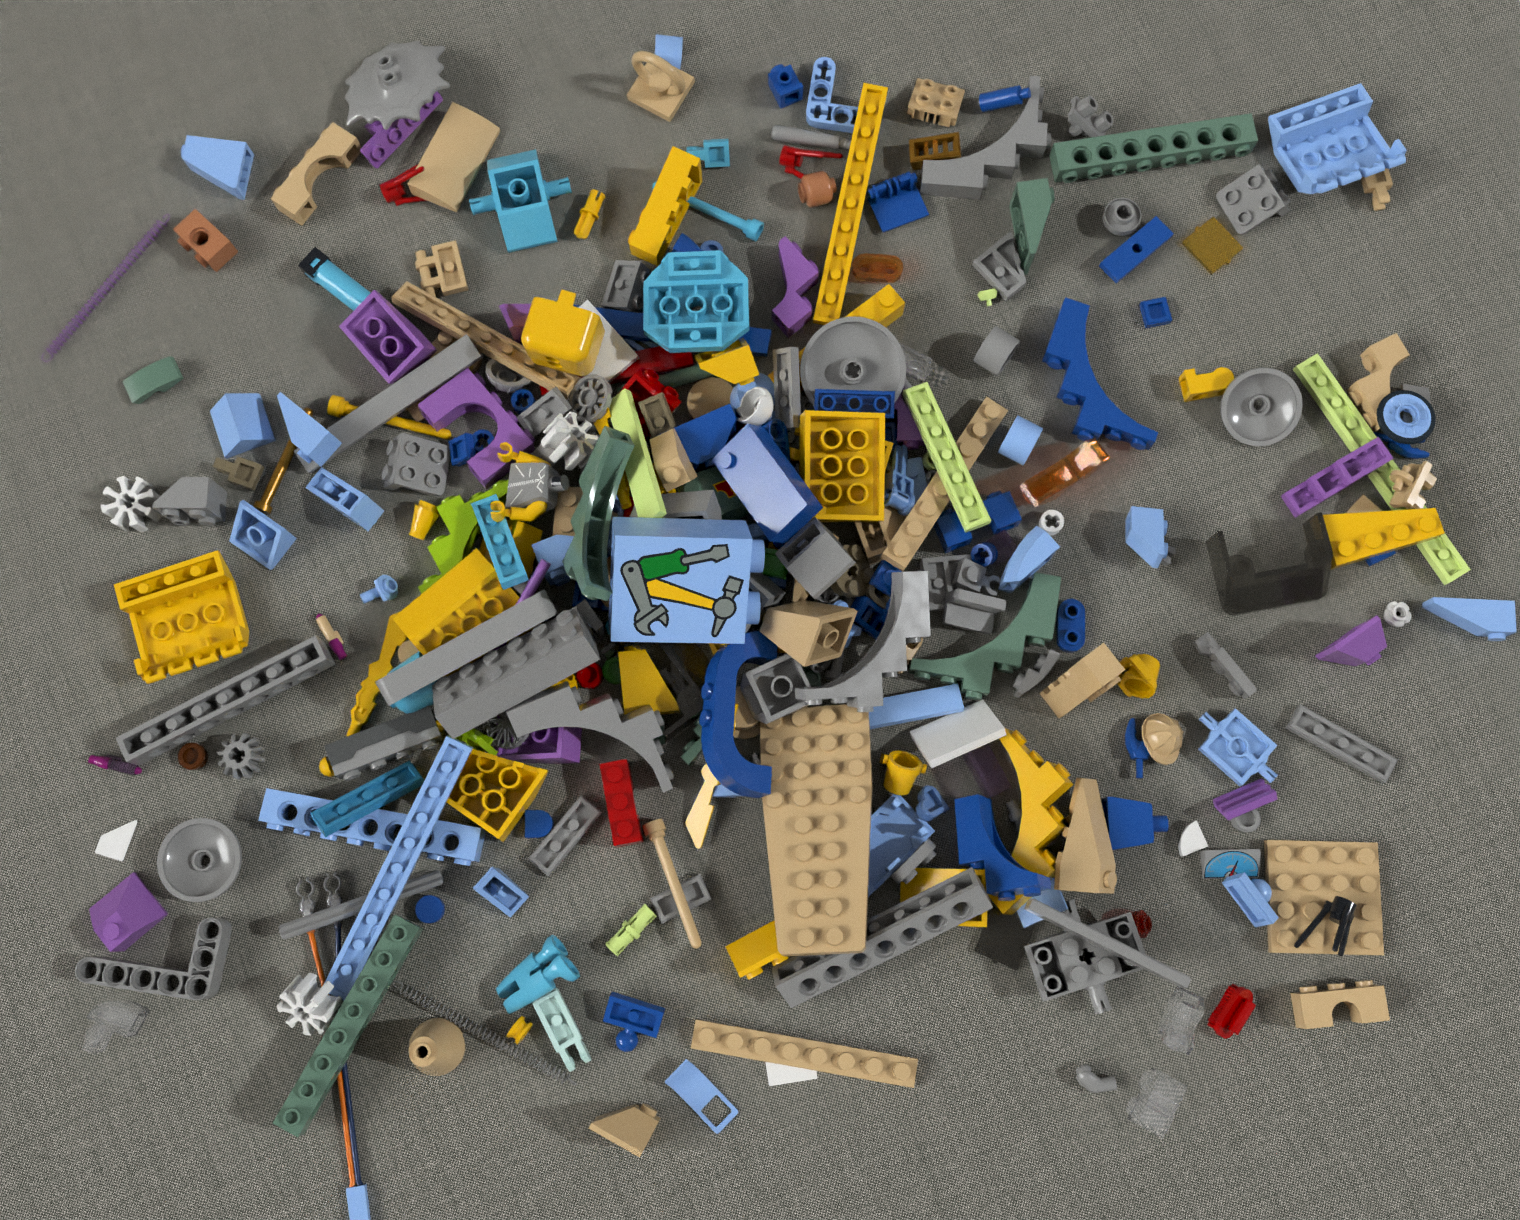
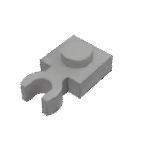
M962 558L959 560L952 584L975 593H979L981 589L984 595L993 597L998 592L990 588V582L996 585L1000 583L1001 579L994 575L985 576L987 568Z

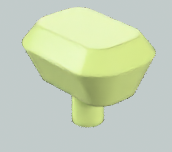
M995 288L979 291L977 296L980 301L986 300L987 306H991V299L997 297L998 291Z

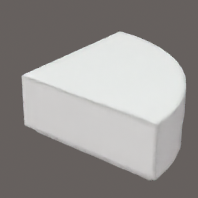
M1197 821L1188 824L1181 834L1178 844L1181 857L1208 847Z

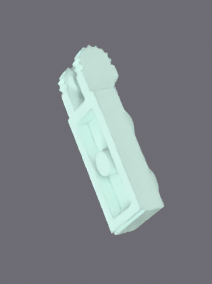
M556 988L532 1002L556 1053L559 1052L569 1072L576 1069L575 1062L566 1049L572 1044H575L581 1059L585 1063L591 1061L590 1054L581 1040L583 1037L559 989Z

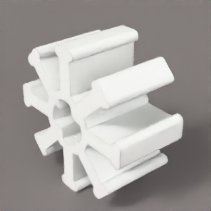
M569 412L565 417L561 413L557 415L543 431L547 435L541 440L543 448L550 447L555 449L549 458L556 463L563 456L566 465L565 469L570 471L577 465L581 469L587 464L599 438V435L586 433L592 427L590 422L585 420L578 426L577 414L575 412Z
M125 476L118 477L116 480L120 483L122 492L119 494L107 486L103 494L113 500L114 503L102 504V512L112 518L110 520L112 524L126 532H129L130 526L140 533L147 531L148 528L145 526L143 516L146 515L155 522H158L162 516L150 507L153 506V502L160 495L153 491L154 487L140 477L135 478V483Z
M308 973L304 979L301 978V975H297L281 993L279 998L282 1000L277 1005L278 1012L291 1013L285 1022L291 1028L298 1021L302 1022L304 1030L302 1033L311 1036L315 1030L322 1034L331 1024L338 1012V1008L342 1004L340 996L328 995L334 988V985L326 981L321 988L318 987L317 975L314 973Z

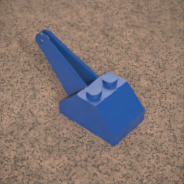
M727 404L675 427L696 473L702 467H714L715 464L712 462V459L739 432L742 423L737 421L740 416L736 408L731 404Z

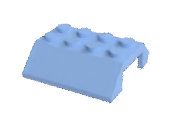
M1361 83L1268 117L1274 155L1298 192L1306 194L1324 193L1338 188V185L1343 186L1360 180L1362 177H1368L1385 171V168L1390 169L1406 163L1405 153L1407 150L1399 139L1394 140L1390 149L1369 118L1368 113L1373 100Z

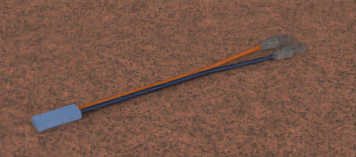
M337 872L333 874L339 880V887L335 890L336 894L332 895V891H329L326 887V882L330 878L329 874L326 873L327 878L323 883L325 890L329 892V896L326 899L327 908L344 903L342 895L338 893L342 886V881L336 876ZM309 877L306 878V881L311 884L312 891L308 895L307 900L299 893V886L303 883L302 879L299 878L300 882L296 886L297 894L302 897V901L299 902V912L302 917L313 914L317 910L316 902L314 899H311L315 887L309 881ZM343 920L333 923L335 929V960L341 950ZM314 929L306 932V934L309 936L322 987L326 979L314 936ZM346 1062L337 1077L350 1180L349 1187L346 1188L349 1219L371 1220L367 1184H363L361 1181Z

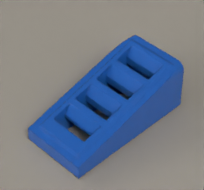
M857 597L850 607L858 611L853 624L861 627L864 632L877 639L884 625L881 623L878 630H875L879 624L878 618L883 609L868 597ZM874 613V616L870 620L869 624L866 623L871 614Z

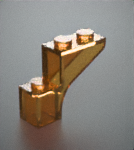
M1093 438L1082 443L1060 461L1029 478L1019 487L1023 491L1024 499L1034 507H1038L1056 500L1076 482L1088 478L1111 458L1099 442Z

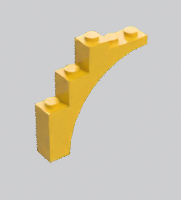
M1005 728L1006 735L999 738V740L1008 751L1017 771L1022 800L1019 836L1012 857L1025 869L1049 877L1051 880L1055 877L1056 858L1048 850L1043 849L1059 836L1066 826L1062 822L1064 819L1063 815L1054 806H1050L1074 784L1068 779L1070 773L1062 764L1058 763L1056 765L1049 761L1045 762L1035 750L1030 751L1026 747L1025 743L1027 740L1019 731ZM988 894L1002 914L1009 915L1014 914L1031 898L1021 894L1015 895V900L999 901L998 897Z

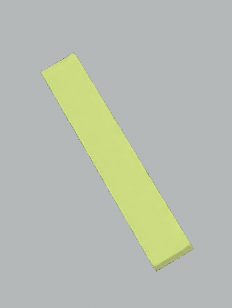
M928 382L903 390L902 395L965 533L990 524L991 518Z
M624 388L612 398L609 410L613 429L629 434L635 445L625 467V472L637 515L643 518H662L667 512L632 393Z

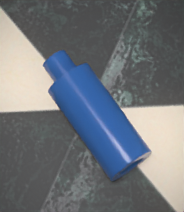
M1018 85L982 93L979 95L980 108L982 112L1020 105L1023 103V99L1031 98V91L1029 87L1021 89V86Z

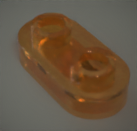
M863 253L856 256L852 263V273L860 281L894 283L901 278L903 272L902 261L894 255ZM867 267L869 271L862 272L860 268ZM892 269L894 273L888 274L885 270Z

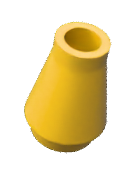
M420 500L418 505H415L409 535L424 541L425 536L440 515L438 514L437 506Z

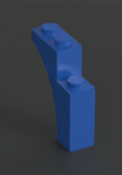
M979 794L954 799L959 864L968 868L973 867V869L985 870L987 894L998 897L999 901L1015 900V895L1024 894L1026 897H1035L1041 895V891L1051 889L1049 877L1025 869L1006 850L997 832L991 799Z

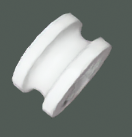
M1048 510L1043 513L1038 525L1050 536L1056 535L1064 525V517L1056 510ZM1045 518L1049 520L1055 518L1057 521L1055 526L1058 527H1047L1046 523L1048 520H1045Z

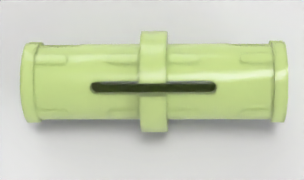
M644 904L633 917L622 923L623 927L605 945L618 957L634 939L637 940L641 936L640 933L657 915Z

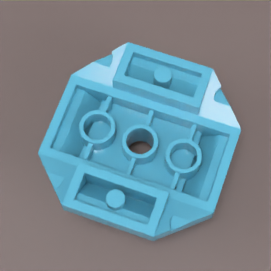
M721 250L668 252L662 259L661 264L643 282L644 334L669 353L725 350L749 331L748 278L738 267L729 261V258ZM697 306L702 307V309L698 311L691 310L692 308Z

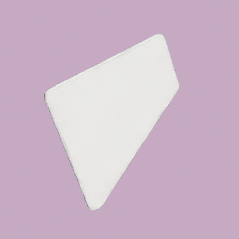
M137 820L101 835L95 853L123 861L136 828Z

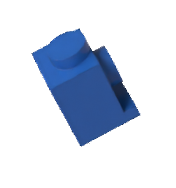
M783 64L773 67L768 74V86L780 109L803 100V85L799 82L791 64L786 67Z

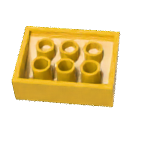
M805 410L800 414L799 475L823 506L814 516L820 522L884 521L885 413Z

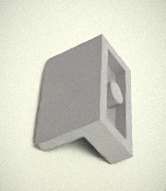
M963 589L946 592L943 624L991 634L995 613L1005 611L1006 600Z

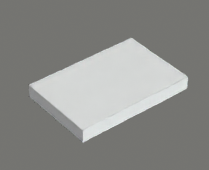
M586 300L578 308L589 310L599 315L605 330L594 369L590 374H597L605 378L610 384L638 360L639 357L589 300Z
M982 699L964 707L963 712L948 714L910 731V735L929 766L934 768L1004 737L1006 731Z

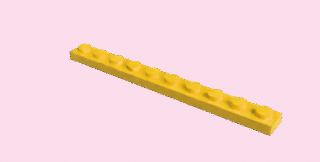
M863 83L813 317V323L826 325L833 320L839 319L841 315L888 87Z

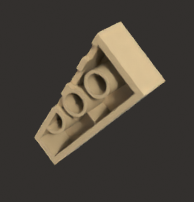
M1102 643L1039 694L1060 719L1084 700L1088 699L1091 703L1120 682L1121 679L1118 675L1125 671V669L1105 643Z

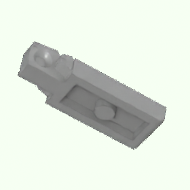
M1208 632L1194 642L1201 655H1207L1212 659L1210 664L1219 675L1224 674L1229 680L1228 686L1237 697L1241 695L1245 699L1257 691V688L1223 647L1221 648Z

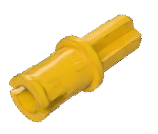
M590 190L584 208H581L579 211L580 217L574 229V234L579 239L588 238L594 221H597L599 218L598 212L605 200V195L601 192L599 197L596 198L598 190Z

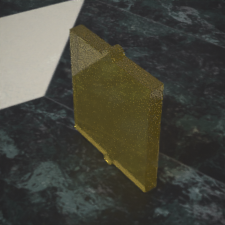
M1214 217L1201 227L1197 226L1194 232L1182 241V245L1211 275L1224 264L1228 265L1231 259L1243 250V247Z

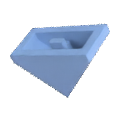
M491 867L473 887L476 892L510 918L529 898L516 883L501 869Z

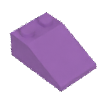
M373 290L339 326L389 384H394L425 363L437 351L423 333L376 290Z
M555 727L530 733L525 742L517 748L502 749L495 746L494 749L498 751L496 756L521 763H580L582 728Z

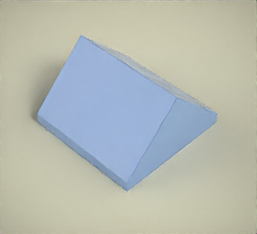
M225 393L210 410L226 459L276 441L259 393Z
M242 500L239 503L229 542L269 570H272L297 538L252 505Z

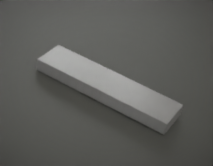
M1301 704L1297 705L1285 728L1382 784L1387 782L1398 761L1392 755Z

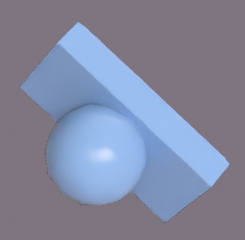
M1244 872L1229 876L1222 882L1255 928L1274 924L1279 918L1268 904L1272 897V890L1265 880H1250Z

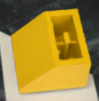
M775 920L725 946L740 978L746 975L748 980L763 972L762 966L772 962L773 966H776L788 959V956H782L778 951Z

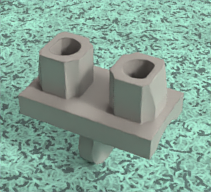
M1091 95L1082 100L1077 96L1071 99L1072 107L1068 113L1069 118L1067 121L1071 124L1069 133L1073 137L1080 133L1084 137L1087 135L1089 137L1104 136L1105 132L1112 127L1113 116L1108 111H1104L1099 115L1094 113L1097 111L1098 104Z

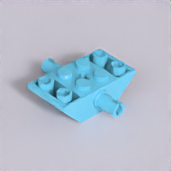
M536 149L487 160L492 192L491 195L469 199L472 214L476 215L493 210L497 212L508 253L558 242L548 201L550 197L572 193L569 178L566 177L550 182L543 180Z

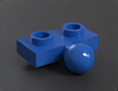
M612 992L608 1000L603 1022L624 1028L616 1036V1045L621 1051L630 1052L638 1044V1036L635 1032L657 1038L665 1008Z

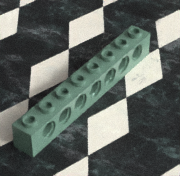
M1252 113L1053 143L1049 157L1055 183H1072L1077 179H1097L1109 174L1119 176L1129 171L1145 172L1155 167L1170 168L1182 163L1191 165L1201 160L1211 159L1212 161H1218L1224 157L1234 155L1236 157H1243L1252 152L1258 142ZM1125 152L1131 153L1133 156H1128ZM1100 156H1105L1108 160H1104ZM1075 160H1081L1083 164H1080Z
M395 914L273 1121L274 1125L296 1137L306 1133L424 928L400 915Z

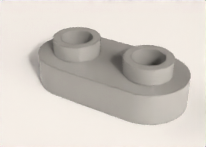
M929 838L924 841L891 875L892 879L897 884L902 881L908 884L918 874L915 868L920 863L925 866L934 858L936 853L933 850L936 848V845Z

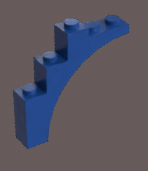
M1065 297L1042 362L1047 363L1053 369L1066 370L1057 398L1062 399L1068 405L1081 406L1071 434L1077 435L1078 439L1085 442H1097L1101 434H1104L1109 440H1121L1130 443L1135 449L1149 450L1155 443L1158 432L1137 423L1124 414L1106 396L1089 364L1085 334L1090 305Z

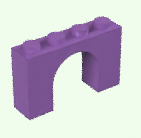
M467 367L420 402L418 407L421 415L436 431L447 427L460 416L471 412L486 414L497 423L498 429L494 440L467 461L471 473L487 490L509 473L511 463L516 462L511 460L510 462L503 463L499 460L497 453H509V451H504L500 448V443H509L512 446L513 452L519 453V451L532 454L535 450L533 444L535 439L527 429L522 430L517 425L519 421L512 411L508 410L506 412L501 406L502 401L494 391L489 393L484 387L486 383L478 373L473 374Z

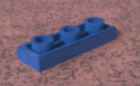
M1155 216L1106 257L1099 267L1117 284L1171 239L1174 233Z
M815 389L814 411L885 413V418H894L895 391ZM851 399L859 401L858 408L853 409L850 407L849 402Z

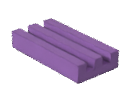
M1261 778L1214 798L1213 803L1214 807L1227 820H1231L1273 802L1278 798L1276 791L1271 789L1269 784H1265V781Z

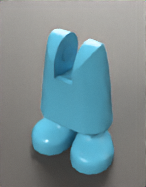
M555 935L549 936L538 954L531 952L497 986L498 996L500 998H507L503 1003L507 1013L511 1014L555 989L556 986L553 980L561 977L567 981L574 982L580 977L576 966L566 957L568 952L565 946Z

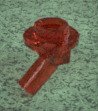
M1144 910L1131 912L1140 938H1146L1152 929L1151 918Z

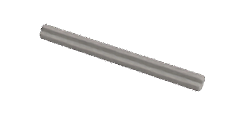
M436 870L408 880L398 900L442 885L444 880L441 872ZM368 894L279 925L280 936L282 939H289L357 915Z

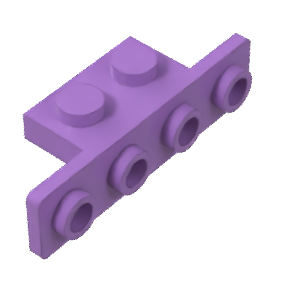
M438 91L435 92L432 102L421 107L420 121L418 122L410 119H397L387 130L383 128L380 121H374L372 124L367 123L364 126L373 137L360 149V152L374 168H379L443 101Z

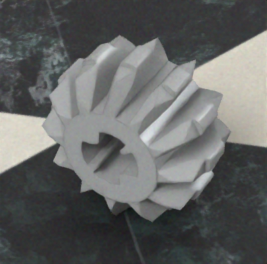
M243 733L241 737L233 734L231 735V743L228 741L222 742L225 750L218 751L217 755L222 756L223 759L217 764L220 767H225L223 773L227 776L233 775V779L240 780L242 776L250 779L252 778V770L255 772L261 771L257 765L258 762L263 763L266 761L264 757L259 756L265 751V748L258 746L259 739L255 737L250 739L249 734ZM245 752V757H241L243 760L238 761V756H242L240 753Z

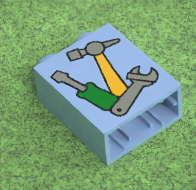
M612 517L610 565L612 594L609 598L608 613L610 641L745 644L746 624H759L760 593L758 591H749L750 573L763 572L765 562L764 541L752 539L746 520Z

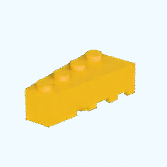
M672 146L647 205L641 212L639 223L636 229H633L629 235L628 244L631 255L659 266L689 208L690 203L687 201L691 196L695 197L702 183L701 159Z
M1436 508L1319 515L1313 520L1330 570L1436 539L1445 534Z

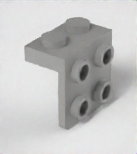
M1258 164L1216 194L1218 202L1240 235L1246 234L1276 213L1282 217L1291 211L1287 206L1291 201L1283 189L1277 190L1274 183L1278 180L1270 168L1265 170Z
M401 433L389 441L387 446L389 461L382 472V480H385L384 489L394 491L400 487H405L435 496H440L444 493L451 457L448 445L406 433Z

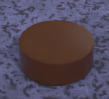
M187 743L178 752L179 764L188 770H199L208 760L207 750L204 746L197 743Z

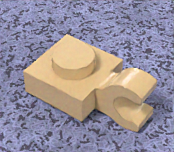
M1385 168V171L1361 178L1364 193L1373 194L1372 205L1374 211L1384 210L1386 208L1385 203L1390 202L1387 190H1390L1393 182L1387 168Z

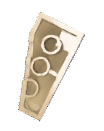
M1076 778L1069 806L1072 818L1069 827H1064L1062 836L1066 838L1063 852H1058L1056 858L1054 889L1114 894L1117 883L1116 864L1097 780Z

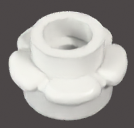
M1390 602L1384 611L1385 621L1395 627H1402L1404 623H1409L1411 620L1409 606L1404 602Z

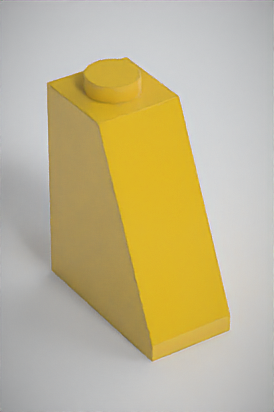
M636 645L624 647L623 652H618L624 715L649 704L653 711L659 710L660 715L680 713L679 705L645 649H640V646Z

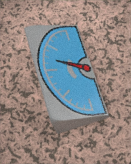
M1260 849L1200 851L1202 879L1227 878L1244 872L1249 878H1258Z

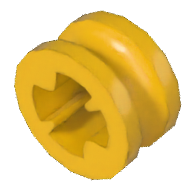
M521 1016L506 1035L508 1038L513 1037L516 1045L523 1040L533 1026V1023L525 1022L524 1016Z

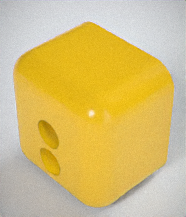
M561 289L557 302L534 297L521 336V342L530 359L535 364L573 375L586 376L590 374L594 369L605 334L599 315L589 310L574 307L576 293Z

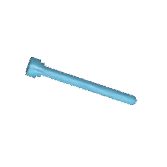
M655 181V182L653 183V185H652V188H653V189H654L655 184H656L657 181ZM692 196L687 201L690 203V207L743 230L746 238L755 242L763 231L764 222L755 218L746 221Z

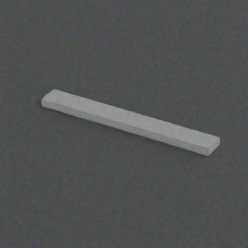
M466 334L328 427L327 430L342 444L324 464L483 358L470 337ZM299 448L294 450L308 473H312L321 467L313 460L307 463L297 454L300 450Z

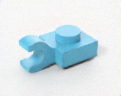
M729 139L703 140L704 147H686L687 153L705 160V168L730 166Z

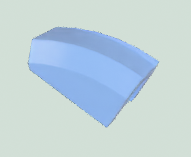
M1035 526L1021 541L1005 567L998 590L1012 593L1045 565L1060 548L1045 530Z

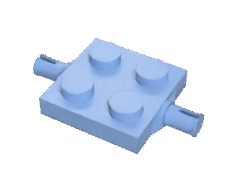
M1236 708L1220 722H1217L1207 712L1203 713L1198 719L1211 730L1207 739L1198 750L1238 786H1242L1251 775L1257 772L1269 783L1275 780L1274 778L1278 774L1266 765V762L1271 752L1278 745Z

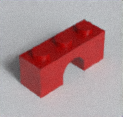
M622 759L599 764L613 845L619 848L644 843L640 818L634 799V785L629 761Z

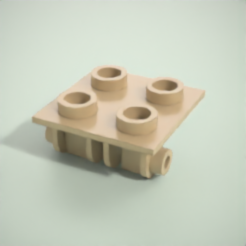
M917 78L907 114L911 115V118L924 120L925 112H927L925 122H928L931 113L935 114L933 124L936 123L937 116L939 115L938 125L950 128V125L955 126L965 90L954 85H944L930 79Z

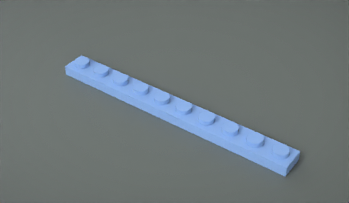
M449 735L446 736L330 970L326 981L333 984L334 988L329 994L335 997L340 996L344 1001L371 956L474 747L457 739H452Z

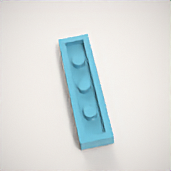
M497 494L473 502L471 505L502 589L505 590L529 579L506 518L501 522H495L491 518L490 512H499L491 510L490 507L491 502L499 501Z

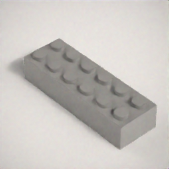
M574 607L570 610L562 611L556 618L545 624L537 625L525 635L513 638L503 647L489 651L481 659L464 665L459 671L448 677L440 678L432 685L435 718L451 738L455 739L600 660L593 630L578 608Z

